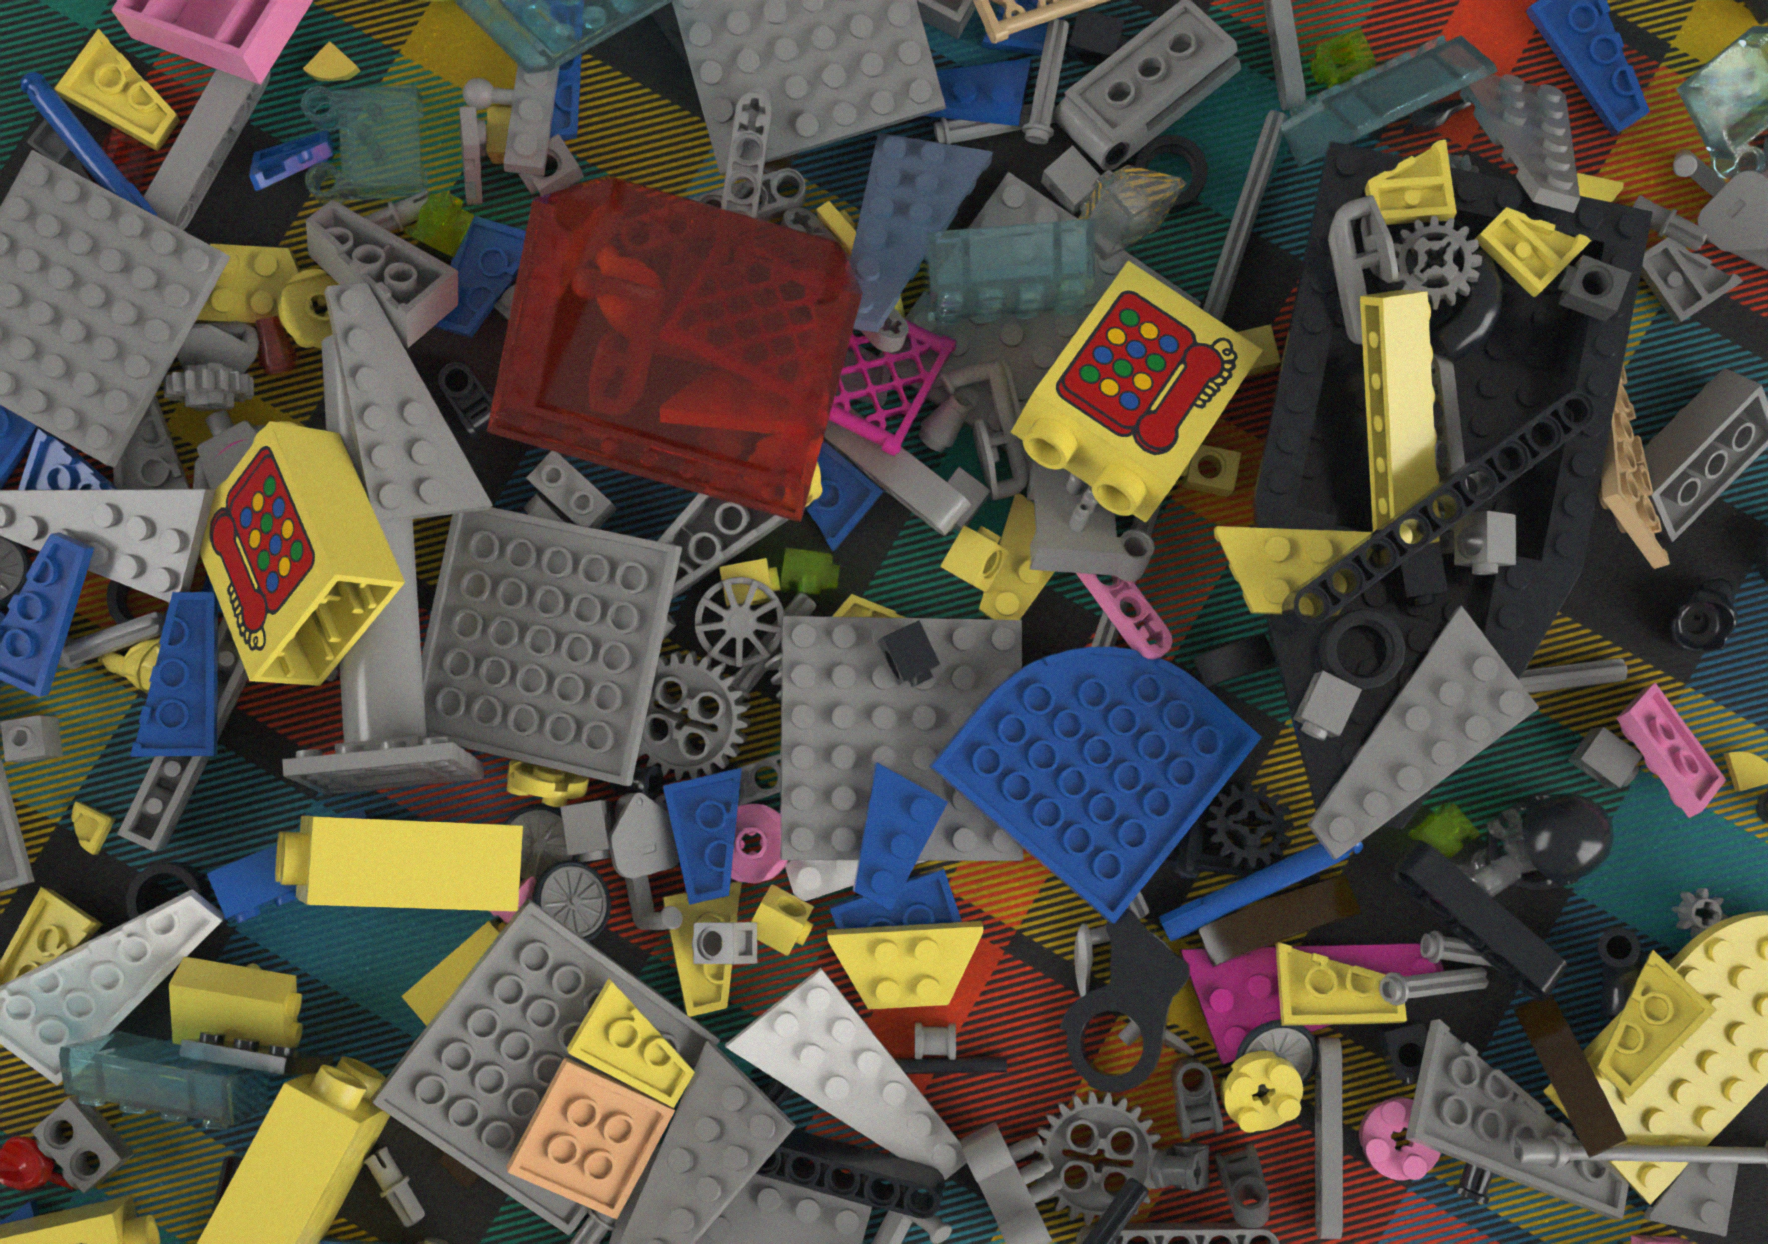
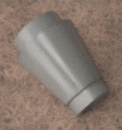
M954 392L950 398L945 400L921 422V429L918 432L920 439L928 447L938 452H943L946 447H952L972 408L971 402L962 394Z

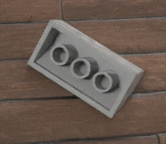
M1724 368L1643 449L1653 489V495L1648 496L1654 507L1655 514L1660 519L1662 531L1659 533L1671 543L1768 447V401L1761 384Z

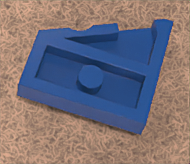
M321 131L254 152L249 177L255 191L263 189L305 168H313L326 163L329 160L328 158L333 156L334 146L329 131Z

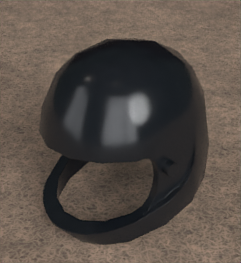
M1574 793L1549 794L1546 796L1541 794L1535 796V798L1517 801L1496 816L1489 827L1486 841L1489 861L1501 879L1510 886L1522 890L1552 889L1565 882L1567 885L1575 883L1574 879L1591 874L1607 859L1614 842L1613 824L1601 805L1587 797ZM1528 808L1530 809L1525 815L1522 830L1524 848L1534 867L1549 878L1545 881L1531 882L1519 879L1505 868L1499 858L1497 841L1502 826L1511 816Z

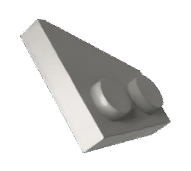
M476 106L459 107L460 143L467 205H482L480 157L486 156L485 120H477Z
M1667 237L1645 252L1641 276L1675 325H1677L1743 281L1734 273L1729 276L1710 265L1711 260L1699 253L1689 252L1683 244Z
M1688 1163L1683 1171L1667 1187L1656 1204L1646 1209L1644 1218L1649 1221L1726 1236L1738 1163Z

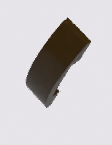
M1346 875L1256 904L1199 928L1197 932L1213 968L1320 926L1325 927L1361 913V910Z
M1552 994L1545 1001L1535 1000L1514 1009L1588 1157L1591 1158L1628 1142L1590 1064Z

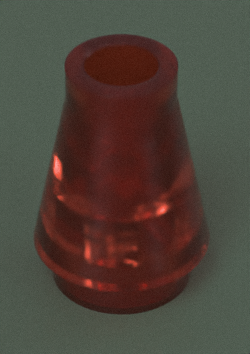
M279 316L256 320L259 339V367L264 368L265 376L297 369L295 359H298L280 323Z

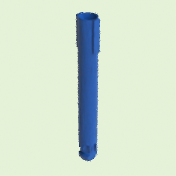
M36 72L25 74L20 82L22 91L29 95V99L96 183L157 216L154 209L136 187L126 179L57 92L45 80L43 75Z
M1360 841L1338 859H1332L1319 842L1209 895L1160 916L1159 920L1169 940L1173 942L1217 919L1350 857L1349 854L1355 852V854L1360 853L1363 844Z

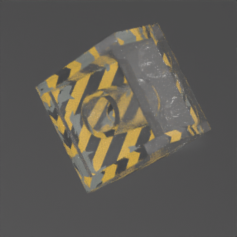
M1126 165L1114 173L1110 170L1106 171L1093 183L1092 187L1095 190L1091 197L1081 205L1080 210L1082 213L1074 228L1097 255L1105 261L1157 230L1186 183L1180 177Z

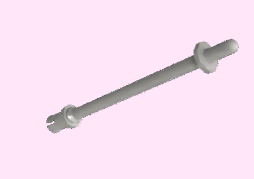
M1549 1135L1546 1139L1516 1137L1511 1145L1512 1158L1517 1165L1548 1164L1549 1167L1557 1169L1563 1168L1568 1160L1766 1164L1768 1168V1141L1765 1147L1621 1144L1591 1158L1588 1157L1582 1144L1567 1143L1561 1135Z

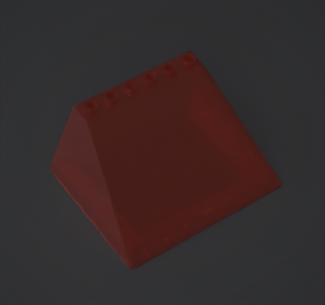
M606 175L534 198L532 200L487 432L801 522L863 292L840 242Z

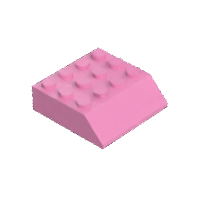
M117 0L111 10L131 38L261 85L313 0Z

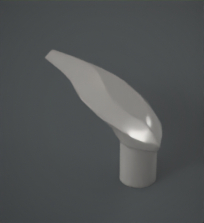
M1082 923L1078 930L1074 946V962L1081 997L1089 993L1091 967L1094 961L1092 945L1110 941L1106 932V926L1089 929L1088 925Z
M1128 1016L1131 1021L1118 1036L1128 1046H1131L1141 1035L1138 1025ZM1166 1029L1164 1038L1166 1045L1187 1055H1194L1195 1051L1189 1045Z

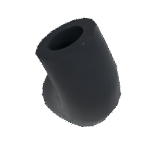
M1485 250L1472 253V255L1482 256V263L1480 266L1472 268L1480 273L1478 281H1466L1470 287L1469 295L1467 297L1461 295L1456 311L1444 322L1434 327L1454 363L1466 357L1488 338L1501 313L1503 284L1494 259ZM1463 259L1456 264L1460 273L1464 267Z
M1622 927L1611 928L1605 931L1598 943V952L1601 956L1603 967L1600 1016L1613 1020L1624 1009L1644 966L1641 943L1633 932Z

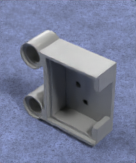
M1033 461L1026 485L1027 500H1034L1036 531L1030 545V570L1114 575L1124 581H1136L1141 578L1154 552L1155 545L1153 539L1147 533L1136 529L1128 530L1121 537H1117L1115 513L1108 511L1099 504L1092 493L1090 485L1064 468L1058 470L1049 469Z
M993 1122L959 1139L963 1155L988 1202L1006 1244H1048L1052 1242L1035 1203L1053 1195L1055 1191L1062 1188V1183L1059 1177L1055 1176L1027 1188L1026 1184L1053 1170L1054 1167L1050 1158L1035 1161L1021 1169H1018L1015 1163L1042 1147L1043 1144L1039 1136L1035 1135L1029 1139L1025 1138L1008 1147L996 1122Z

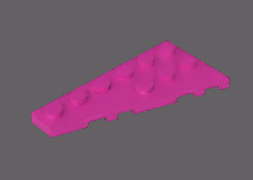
M1421 943L1292 946V948L1310 954L1316 953L1326 956L1333 961L1350 966L1356 965L1385 975L1391 972H1398L1403 976L1444 971L1441 961L1431 963L1428 961V958L1422 957L1420 951ZM1263 947L1252 951L1249 955L1213 968L1205 949H1179L1181 957L1190 964L1189 978L1220 1062L1226 1064L1236 1060L1238 1047L1251 1030L1260 1024L1281 1019L1276 947ZM1329 1025L1303 1026L1310 1032H1313L1315 1030L1321 1029Z

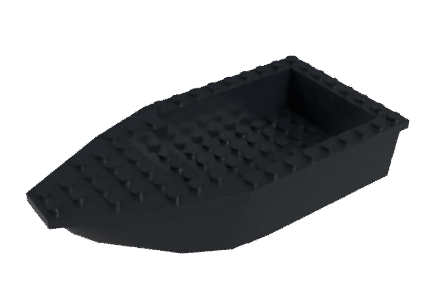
M1330 141L1327 146L1253 496L1254 528L1373 532L1363 344H1356L1351 341L1346 332L1328 237L1332 221L1338 209L1349 201L1366 197L1365 186L1368 180L1384 171H1392L1397 167L1398 163L1404 161L1407 157ZM1450 167L1457 212L1454 217L1453 229L1458 232L1461 228L1467 226L1469 232L1465 239L1466 241L1474 240L1508 207L1526 214L1532 220H1543L1556 225L1555 231L1574 238L1579 234L1587 236L1591 241L1568 265L1574 266L1585 255L1632 274L1617 312L1605 322L1558 304L1563 290L1557 287L1565 268L1536 297H1533L1495 261L1503 284L1500 316L1488 338L1466 357L1455 363L1434 327L1444 322L1456 311L1460 303L1461 294L1459 292L1455 293L1456 302L1453 306H1450L1445 299H1441L1437 310H1433L1431 300H1428L1431 308L1429 335L1433 353H1444L1449 356L1454 366L1465 464L1543 406L1572 391H1581L1591 397L1595 404L1596 414L1594 420L1587 427L1471 512L1492 511L1516 515V565L1498 567V574L1477 575L1472 574V567L1454 565V554H1442L1448 592L1435 596L1436 603L1411 607L1410 600L1396 601L1391 571L1341 609L1339 615L1335 617L1330 616L1319 624L1307 628H1295L1290 626L1281 614H1266L1271 644L1316 811L1353 761V757L1370 737L1384 712L1409 676L1414 673L1427 654V650L1435 638L1443 631L1457 607L1462 605L1519 680L1581 574L1653 214L1652 211L1580 196L1574 213L1533 202L1520 182ZM1362 217L1350 221L1357 254L1365 252L1361 233ZM1447 221L1438 222L1440 226H1445ZM1422 222L1424 227L1430 226V222ZM1414 223L1387 225L1393 243L1404 244L1400 239L1402 229L1409 231L1411 234L1414 233ZM1428 238L1427 240L1442 241L1443 238ZM1479 245L1478 249H1476L1474 252L1484 249ZM1460 250L1453 258L1455 265L1463 259ZM1408 253L1406 258V267L1409 275L1413 273L1417 266V262L1411 258L1412 255ZM1444 255L1434 261L1428 258L1426 270L1428 268L1431 269L1434 265L1441 268ZM1370 267L1362 269L1367 295L1402 290L1404 287L1403 284L1393 286L1392 283L1382 280L1373 274ZM1588 279L1582 280V285L1586 292L1592 295H1599V288L1595 282ZM1430 284L1426 287L1442 288L1443 286L1441 284ZM1435 368L1431 369V375L1435 373ZM1438 401L1433 406V417L1436 423L1441 420L1443 414L1442 406ZM1564 405L1565 417L1573 422L1574 414L1572 410ZM1532 429L1531 437L1533 442L1541 446L1542 437L1540 433ZM1442 442L1437 449V457L1441 464L1447 458V448ZM1500 452L1498 456L1499 463L1505 470H1509L1510 461L1504 453ZM1467 476L1468 490L1476 495L1478 490L1476 481L1472 477ZM1453 531L1449 532L1450 539L1454 538ZM1373 549L1367 561L1368 564L1377 569L1380 558ZM1362 608L1380 611L1391 618L1402 632L1406 647L1403 665L1396 676L1383 686L1361 691L1340 736L1333 738L1326 736L1325 740L1322 741L1301 731L1303 724L1293 718L1314 674L1325 671L1322 668L1319 656L1322 634L1329 623L1346 612ZM1357 625L1350 627L1343 632L1338 640L1337 653L1339 660L1347 670L1354 674H1371L1381 667L1386 658L1387 648L1385 640L1377 630L1370 626ZM1436 785L1382 826L1402 829Z

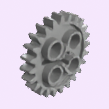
M679 651L671 654L670 663L664 655L658 658L638 757L644 754L650 756L646 767L654 766L657 763L661 764L663 777L671 769H675L676 781L684 778L687 771H689L692 779L699 778L701 776V768L707 776L716 773L715 764L722 769L730 764L726 754L736 757L740 753L734 742L744 743L748 738L739 731V728H745L751 724V720L741 717V713L748 710L750 704L739 703L738 698L746 690L745 688L734 690L731 686L738 677L736 674L727 678L722 675L726 666L725 663L718 665L714 669L710 667V655L705 656L700 663L697 662L696 651L689 652L685 661H683ZM668 681H675L680 685L682 689L681 699H674L668 694ZM705 696H712L717 700L719 704L718 714H711L706 711L703 706V698ZM654 701H658L668 709H660L654 706ZM684 708L689 710L688 717L693 719L687 724L683 722L684 715L680 713ZM656 717L666 721L669 728L668 735L664 736L656 732L653 725ZM704 723H713L717 725L718 731H714L710 726ZM691 733H698L704 738L706 744L704 750H697L691 745L689 739Z
M1089 1090L1087 1102L1084 1103L1081 1102L1076 1094H1073V1107L1068 1108L1061 1101L1058 1102L1061 1115L1056 1117L1050 1113L1046 1114L1051 1124L1050 1129L1044 1127L1037 1128V1132L1045 1140L1042 1142V1147L1035 1150L1042 1153V1157L1032 1160L1033 1163L1050 1158L1054 1167L1053 1170L1036 1179V1182L1038 1184L1057 1176L1062 1183V1188L1045 1199L1057 1195L1058 1198L1054 1205L1055 1210L1059 1212L1068 1205L1069 1219L1073 1221L1082 1212L1087 1226H1090L1094 1215H1098L1099 1219L1102 1217L1122 1189L1121 1187L1117 1191H1108L1104 1188V1181L1108 1174L1112 1172L1122 1173L1125 1180L1123 1186L1132 1177L1148 1188L1158 1189L1155 1187L1151 1175L1154 1156L1158 1150L1162 1149L1152 1147L1151 1144L1157 1142L1161 1137L1158 1132H1146L1153 1121L1149 1117L1138 1121L1137 1118L1141 1112V1108L1138 1105L1133 1106L1127 1111V1098L1121 1096L1116 1104H1112L1111 1093L1105 1091L1102 1100L1097 1101L1094 1092ZM1079 1124H1086L1091 1127L1090 1139L1083 1144H1076L1070 1138L1072 1129ZM1119 1131H1126L1131 1135V1143L1123 1151H1116L1111 1148L1112 1136ZM1101 1148L1105 1157L1132 1160L1133 1165L1125 1167L1109 1161H1100L1098 1167H1094L1089 1158L1064 1156L1062 1151L1063 1149H1072L1080 1153L1095 1155L1097 1149ZM1080 1165L1085 1169L1084 1178L1080 1183L1069 1184L1064 1181V1173L1069 1166ZM1146 1196V1198L1143 1200V1202L1149 1204V1203H1150L1149 1197Z

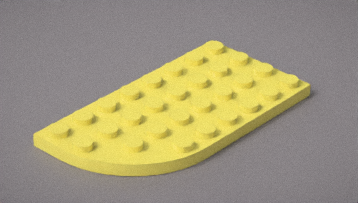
M1768 911L1735 915L1712 925L1692 939L1668 963L1707 999L1717 1011L1630 1098H1627L1596 1068L1622 1011L1583 1050L1628 1140L1624 1145L1707 1146L1768 1083ZM1551 1083L1543 1092L1569 1119ZM1608 1161L1629 1182L1630 1187L1641 1199L1649 1204L1674 1181L1689 1163Z

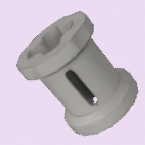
M915 1022V1059H921L923 1055H947L949 1060H955L956 1023H949L947 1027H923L922 1023Z

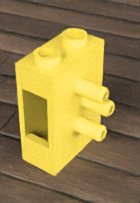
M494 919L485 923L401 996L426 1026H428L507 925L504 921L499 924Z
M183 957L169 983L173 1044L181 1045L182 1039H199L200 1032H215L225 1034V1041L234 1042L235 1038H249L260 1040V1046L269 1047V1044H282L294 1047L299 1045L303 1026L302 1023L297 1022V1016L301 1008L302 995L297 993L295 975L261 970L256 964H248L246 967Z

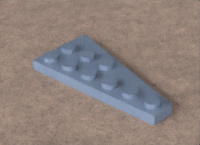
M878 133L838 312L837 326L875 333L879 331L899 301L901 292L909 280H913L919 271L920 264L927 254L930 255L956 216L958 207L966 195H970L976 186V180L982 171H986L991 164L993 152Z

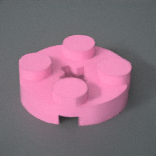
M750 803L740 805L737 810L731 878L738 882L754 884L770 880L777 876L789 861L780 860V814L766 805ZM756 833H759L762 837L759 842L763 847L759 853L751 851L749 854H746L743 851L746 843L742 838L746 834L753 837Z
M1393 1097L1382 1103L1375 1104L1364 1115L1359 1129L1360 1145L1370 1166L1388 1178L1402 1181L1408 1179L1418 1180L1424 1177L1436 1164L1441 1154L1438 1151L1410 1141L1408 1146L1403 1145L1401 1149H1395L1396 1142L1391 1139V1134L1393 1131L1400 1133L1403 1127L1408 1129L1414 1100L1407 1097Z

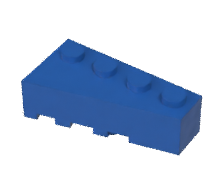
M364 809L343 816L346 818H367ZM277 844L207 873L225 919L229 923L237 921V924H241L261 915L260 910L272 904H276L278 908L297 900L296 885H281L280 882L275 880Z

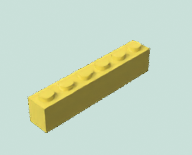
M1403 289L1360 296L1373 532L1439 484V474L1436 469L1435 458L1437 433L1434 428L1433 417L1435 391L1432 386L1431 376L1433 350L1429 335L1431 308L1428 302L1427 291ZM1434 500L1433 511L1438 518H1441L1438 510V501ZM1401 524L1399 529L1400 536L1406 543L1410 544L1412 532L1407 525ZM1439 536L1430 543L1440 542Z

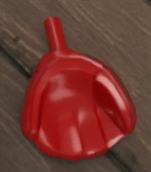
M26 1136L11 1137L2 1145L0 1149L1 1184L19 1191H33L43 1187L47 1181H50L68 1189H73L62 1174L53 1171L55 1166L53 1159L48 1158L40 1151L35 1140Z

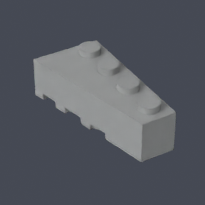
M334 200L329 201L306 219L308 255L340 285L368 283L400 342L407 348L458 306V270Z
M727 461L657 541L682 547L671 600L794 517L792 513L737 463Z

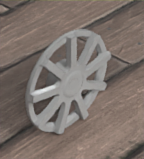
M746 577L728 578L713 585L701 598L695 614V630L702 647L712 658L736 667L752 665L768 658L779 645L782 639V617L784 616V610L776 594L762 582ZM731 585H750L743 604L737 603ZM725 588L730 608L724 609L710 600L711 596L718 590ZM758 588L771 601L756 610H752L750 605ZM705 606L722 615L723 620L702 624V614ZM776 608L778 625L757 621L758 616ZM724 629L725 634L712 647L706 639L704 631ZM756 629L776 633L767 648L754 634ZM730 638L736 639V658L728 657L718 652ZM749 638L760 653L752 657L743 658V640Z

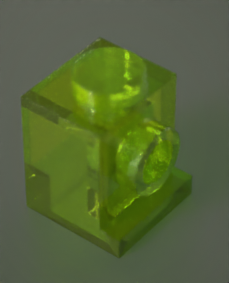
M1360 27L1318 44L1313 57L1314 60L1311 61L1310 65L1316 82L1318 84L1325 82L1328 91L1360 78L1364 80L1371 77L1376 60ZM1335 63H1341L1344 66L1337 69Z
M442 190L439 197L432 193L430 194L427 202L419 211L415 227L407 226L404 233L455 257L475 215L461 208L463 200Z
M785 548L780 583L781 591L789 592L790 584L797 585V592L820 595L821 589H837L840 565L833 564V554Z
M1443 803L1408 835L1413 841L1421 840L1430 844L1449 859L1463 847L1464 844L1460 840L1475 839L1480 833L1454 803Z

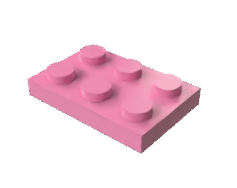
M1653 683L1642 689L1616 719L1619 721L1625 737L1634 742L1643 754L1649 770L1658 775L1667 787L1673 803L1682 808L1688 818L1705 809L1726 779L1657 684Z

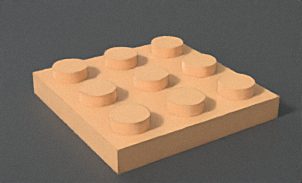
M564 1057L506 1166L507 1172L617 1220L672 1118L675 1109L640 1090Z

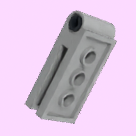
M1181 0L1065 91L1066 97L1058 104L1054 112V121L1103 170H1113L1241 70L1240 60L1233 55L1238 51L1237 43L1191 0Z

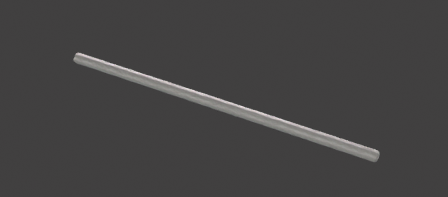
M1271 110L1266 116L1203 307L1205 312L1222 322L1287 125L1288 116L1279 111ZM1162 502L1146 523L1134 516L1130 530H1141L1151 537ZM1121 601L1120 609L1125 614L1129 602ZM1104 611L1091 647L1115 646L1119 631Z

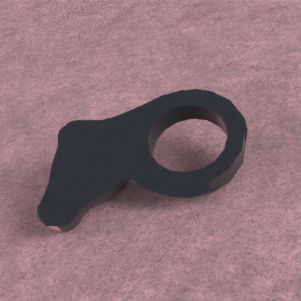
M1129 909L1123 912L1115 924L1108 921L1106 923V932L1111 940L1112 947L1110 962L1111 981L1109 985L1095 989L1076 1000L1066 1011L1059 1028L1067 1031V1051L1074 1069L1089 1083L1088 1086L1099 1091L1120 1093L1139 1086L1154 1072L1158 1066L1163 1048L1170 1004L1173 997L1179 994L1180 989L1190 976V964L1178 956L1166 942L1149 931L1136 913ZM1119 1011L1129 1016L1138 1025L1143 1037V1053L1138 1064L1129 1072L1123 1074L1107 1073L1097 1068L1089 1059L1085 1049V1032L1090 1021L1099 1013Z

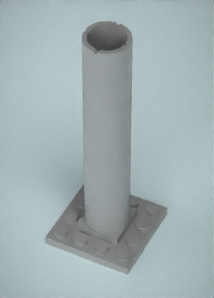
M330 335L321 342L326 431L340 434L362 483L333 335ZM413 519L379 523L405 583L339 662L344 743L335 744V754L322 755V750L310 749L297 751L296 758L283 759L284 777L325 795L485 779L484 763L472 756L471 753L466 752L464 748H460L454 742H448V737L426 738Z

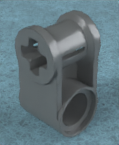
M1185 1056L1178 1059L1171 1069V1080L1176 1102V1118L1182 1139L1189 1138L1192 1133L1213 1129L1216 1133L1223 1132L1221 1111L1210 1070L1197 1058ZM1190 1068L1200 1069L1201 1078L1195 1086L1186 1087L1182 1084L1184 1072Z
M1180 1142L1173 1143L1171 1147L1163 1150H1158L1154 1156L1152 1168L1155 1187L1166 1188L1172 1185L1191 1191L1208 1188L1209 1145Z
M1246 1145L1245 1150L1224 1156L1220 1153L1213 1154L1220 1185L1225 1190L1236 1222L1247 1229H1257L1263 1226L1268 1221L1270 1215L1269 1193L1254 1145ZM1253 1199L1259 1203L1254 1206H1247L1242 1202Z

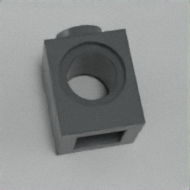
M1583 255L1574 266L1567 265L1563 271L1557 287L1563 290L1558 304L1606 322L1617 312L1632 273ZM1588 279L1595 282L1599 288V295H1592L1586 292L1583 288L1582 280Z

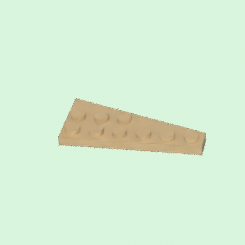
M1623 363L1601 473V485L1597 495L1602 507L1605 510L1610 508L1613 512L1619 530L1622 533L1627 532L1651 566L1656 569L1669 565L1670 562L1667 551L1662 549L1654 534L1661 532L1662 528L1660 519L1655 514L1654 507L1648 496L1653 495V489L1641 437L1633 435L1629 422L1636 419V415L1626 390L1622 386L1628 383Z

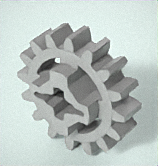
M1432 216L1430 226L1424 227L1423 223L1418 219L1414 221V233L1411 234L1404 229L1400 232V239L1404 243L1403 245L1393 243L1395 256L1399 258H1396L1398 279L1392 282V285L1403 284L1404 290L1427 291L1428 300H1431L1433 310L1438 309L1441 299H1445L1450 306L1455 305L1456 292L1467 297L1470 293V287L1466 281L1477 282L1480 274L1472 269L1473 267L1480 266L1482 263V256L1472 255L1478 249L1479 242L1477 239L1465 240L1469 232L1467 226L1461 228L1458 232L1453 229V218H1449L1445 226H1440L1437 216ZM1443 238L1442 241H1428L1427 239ZM1459 250L1464 262L1461 273L1453 263V258ZM1408 253L1417 262V266L1411 275H1409L1406 267ZM1444 255L1441 268L1434 265L1431 269L1428 268L1426 270L1428 258L1434 261ZM1430 284H1441L1443 287L1427 288L1426 286Z
M219 363L184 366V373L173 372L172 375H165L164 398H169L170 401L185 403V407L195 408L196 411L234 408V401L245 402L244 399H252V396H254L253 377H249V374H239L238 371H233V368L223 367Z

